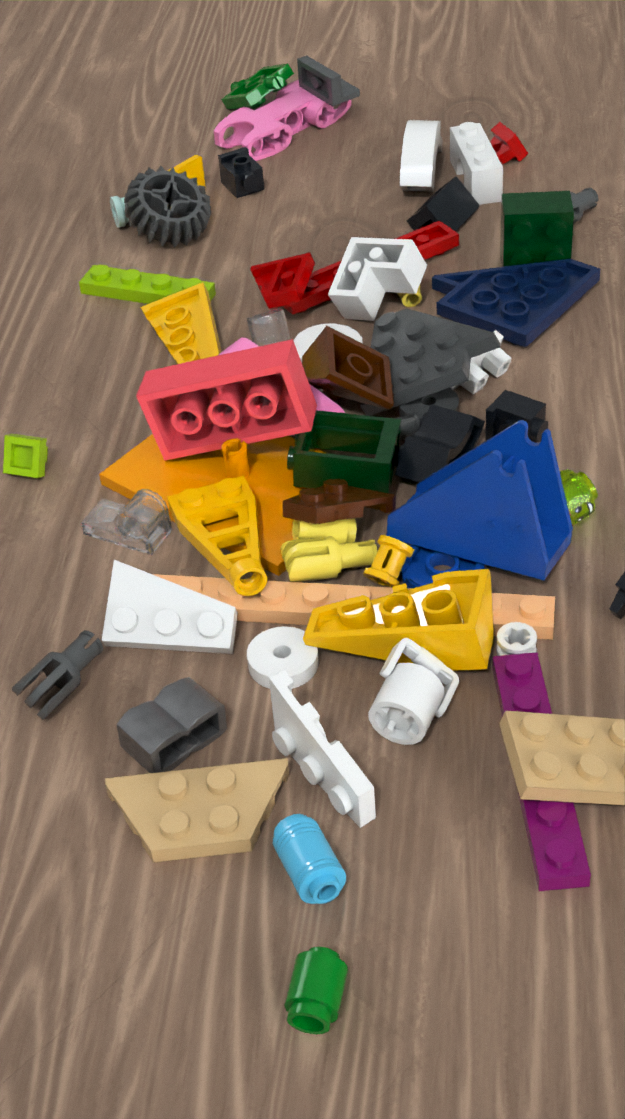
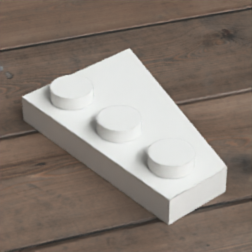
M114 560L102 642L105 646L233 654L238 612L234 606Z
M283 669L269 677L275 731L272 732V738L278 750L284 756L290 755L300 765L302 773L312 785L319 784L328 794L334 808L341 815L347 814L360 828L375 819L374 786L340 741L335 740L331 743L327 741L324 729L319 722L320 715L310 702L303 706L299 704L292 694L291 687L294 685V681L287 671Z

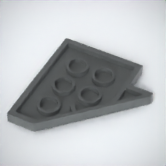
M406 308L395 313H385L375 320L370 348L389 357L394 401L392 408L469 381L471 358L500 348L501 344L494 332ZM365 403L360 404L366 416L388 410Z

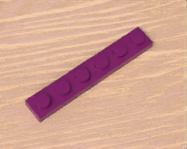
M537 652L493 656L492 670L502 716L505 711L552 714ZM520 799L538 890L548 891L590 887L591 873L574 802Z

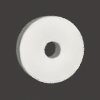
M282 626L265 630L258 634L248 646L247 661L249 673L258 684L270 689L269 677L285 669L294 681L291 689L297 688L307 683L317 672L319 665L318 648L305 645L303 641L305 631L299 628Z

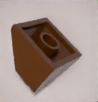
M326 325L302 356V365L309 384L316 389H323L335 396L390 410L394 405L389 357Z

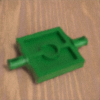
M288 63L262 67L246 80L232 83L230 86L231 92L221 100L227 109H240L242 107L255 109L266 101L265 96L271 91L273 93L285 87L287 85L286 79L292 76L294 72Z

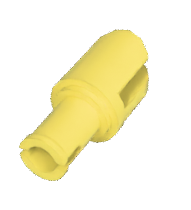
M332 536L291 540L283 543L280 548L291 582L337 578L338 573H341L342 569L371 566L378 551L373 539L339 544Z

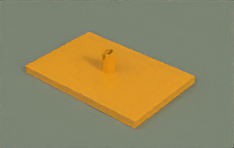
M151 434L99 474L101 485L173 522L175 521L169 509L167 496L178 494L185 489H196L215 484L226 478L244 476L256 500L261 565L264 569L277 576L286 571L280 548L283 543L294 540L292 536L294 519L283 517L282 501L297 496L300 490L306 489L305 487L293 486V470L287 469L289 447L295 446V438L285 436L247 444L245 441L241 443V439L233 438L225 441L220 450L164 461L153 434ZM315 449V452L325 453L319 449ZM237 515L203 526L209 532H214L239 525V518ZM243 542L225 547V549L234 553L245 550L247 547L246 543Z

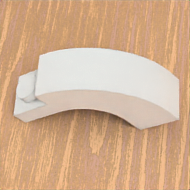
M408 120L403 139L400 187L403 191L434 192L437 152H442L443 142L440 135L441 121Z

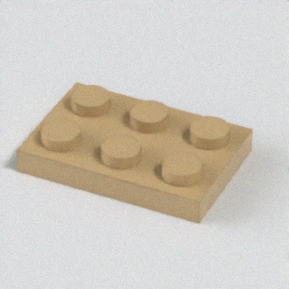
M518 711L504 712L499 724L520 799L625 805V719Z

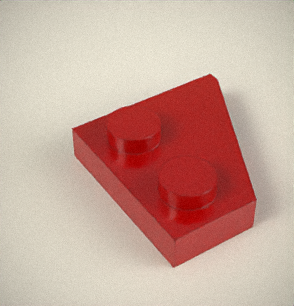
M309 252L251 266L250 270L268 308L280 306L288 308L301 302L315 262Z

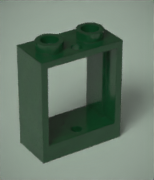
M316 410L312 430L295 434V446L289 447L287 469L293 470V486L317 488L322 486L325 480L343 479L348 481V486L389 493L396 468L395 457L400 447L401 419ZM315 449L374 454L375 459L315 452Z

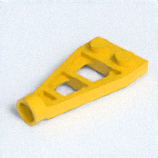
M244 476L226 478L215 484L196 489L189 488L178 494L167 496L169 509L179 532L230 582L238 594L252 596L264 589L267 583V575L260 560L256 500ZM237 515L239 518V525L214 532H209L203 526ZM243 542L246 543L247 547L245 550L224 555L220 550L221 548ZM245 573H253L250 578L241 579Z

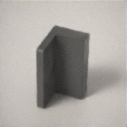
M307 55L297 59L299 86L332 107L360 96V89L341 79V75Z

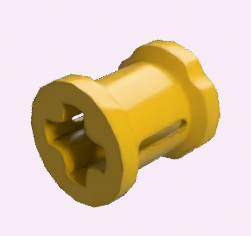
M380 535L377 541L380 547L371 567L365 568L363 575L383 587L397 586L400 584L397 579L407 557H412L414 549L398 539Z

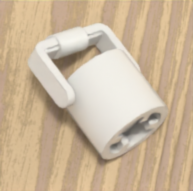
M403 638L392 648L379 673L385 678V681L368 712L369 721L381 736L392 742L402 745H414L421 742L434 716L439 718L446 711L459 684L458 675L424 647H420L409 638ZM402 653L413 662L397 664Z

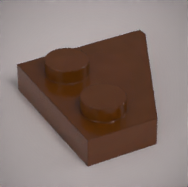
M343 479L325 480L320 487L302 489L299 491V495L282 501L283 517L313 524L363 517L364 507L380 510L384 513L396 510V495L348 486V481Z

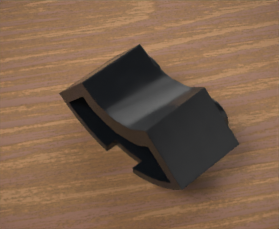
M431 404L428 412L421 419L419 430L412 436H407L404 445L399 447L395 457V466L397 467L395 475L416 482L422 481L474 449L480 438L485 421L469 414Z

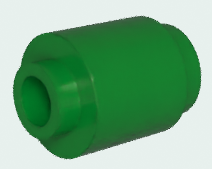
M312 947L309 951L301 952L296 956L284 1007L288 1012V1024L301 1032L309 1034L327 1033L331 1023L335 1022L338 1018L348 966L334 950L326 947Z

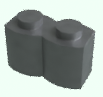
M190 677L166 685L153 701H148L129 709L116 724L120 746L149 773L173 770L191 752L205 748L219 738L227 729L225 706Z

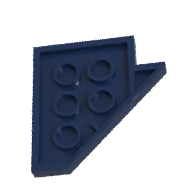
M563 259L434 275L432 277V289L446 294L436 303L437 315L490 332L496 330L504 337V340L510 341L515 345L527 347L600 280V268L573 259Z

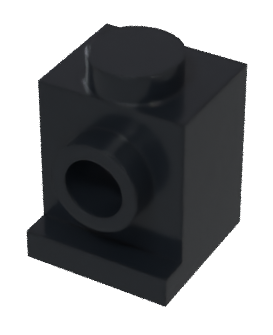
M243 147L218 155L221 183L236 198L265 190L263 168L249 155L248 148Z
M504 390L486 409L485 440L487 441L514 423L524 420L528 423L529 439L535 443L541 442L542 433L548 429V421L545 420L546 403Z

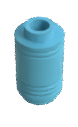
M293 814L281 820L274 830L273 847L300 898L309 904H324L332 901L339 895L345 885L346 873L318 823L304 814Z

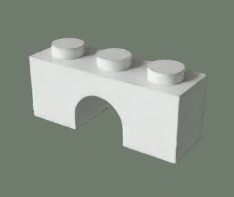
M465 122L460 124V126L450 127V161L457 175L464 174V186L479 205L501 202V194H503V166L481 124Z

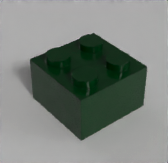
M570 191L501 194L500 256L502 267L571 259L574 209Z

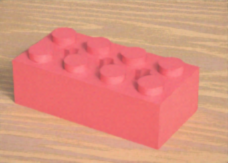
M293 339L146 371L136 395L164 461L220 450L225 441L233 438L241 439V443L245 441L247 444L310 432L317 408Z

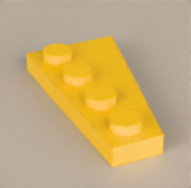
M203 282L140 307L176 364L217 356L222 352L209 293Z

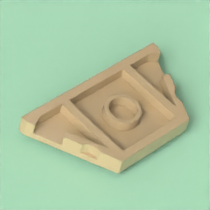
M288 758L105 778V785L108 797L112 802L115 801L132 832L141 838L142 846L153 862L252 851L261 834V824L269 818L275 806V795L282 781L287 782L290 775Z

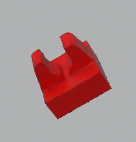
M498 122L491 129L494 137L490 143L502 165L512 158L520 162L528 155L517 135L504 124Z

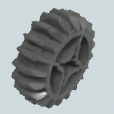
M162 166L157 171L148 168L145 174L138 173L135 180H131V183L128 185L124 198L125 217L129 218L130 227L137 228L138 236L145 234L148 236L149 243L155 239L160 241L161 246L166 242H170L175 248L179 241L187 246L191 239L197 240L207 228L211 215L210 196L206 195L205 186H197V178H187L186 171L182 174L176 173L174 166L170 171H165Z

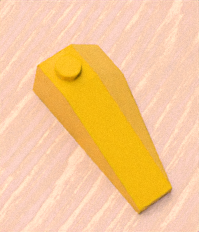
M489 569L444 572L433 575V583L412 589H408L406 583L393 586V593L387 596L370 600L369 597L361 595L314 608L305 630L303 641L308 646L387 660L392 648L403 638H409L420 647H424L453 671L487 669L494 639ZM403 653L398 660V663H413Z

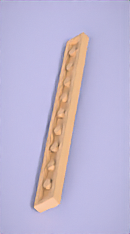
M152 574L234 606L238 612L237 621L308 625L314 608L365 595L372 600L393 593L392 587L267 581L266 586L259 593L252 596H242L235 591L226 578ZM492 593L494 636H497L498 630L503 625L511 622H521L528 624L536 631L537 639L553 640L555 596Z

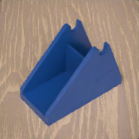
M520 420L423 479L417 484L416 493L404 505L388 515L386 536L408 544L545 580L570 545L573 531L551 431L546 429L542 433L541 442H532L528 437V423Z

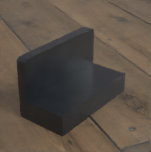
M455 176L438 189L407 220V223L415 231L430 219L433 223L440 220L454 231H457L479 208V204L457 176Z

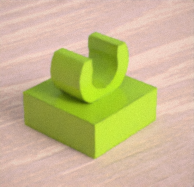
M12 433L5 435L3 473L32 478L45 476V463L48 456L47 438Z

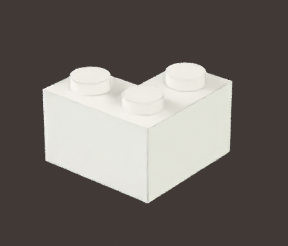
M351 237L328 296L344 319L374 321L385 292L417 293L427 264L413 240Z

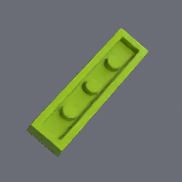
M92 265L79 281L81 294L145 304L152 303L202 282L209 293L210 302L216 295L214 282L201 281L197 278L173 277L163 273L139 272L136 269L112 268L107 265Z

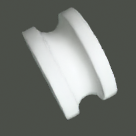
M511 622L503 625L498 630L497 656L537 652V634L528 624Z

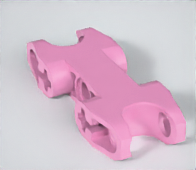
M296 80L279 90L274 101L256 110L242 107L220 121L214 129L215 145L226 149L242 145V148H248L249 155L255 161H258L286 149L292 140V135L311 125L326 128L335 123L348 111L351 106V100L341 103L337 109H334L331 105L301 88L299 80ZM232 126L234 133L224 140L226 129ZM252 147L256 149L253 153L251 152Z

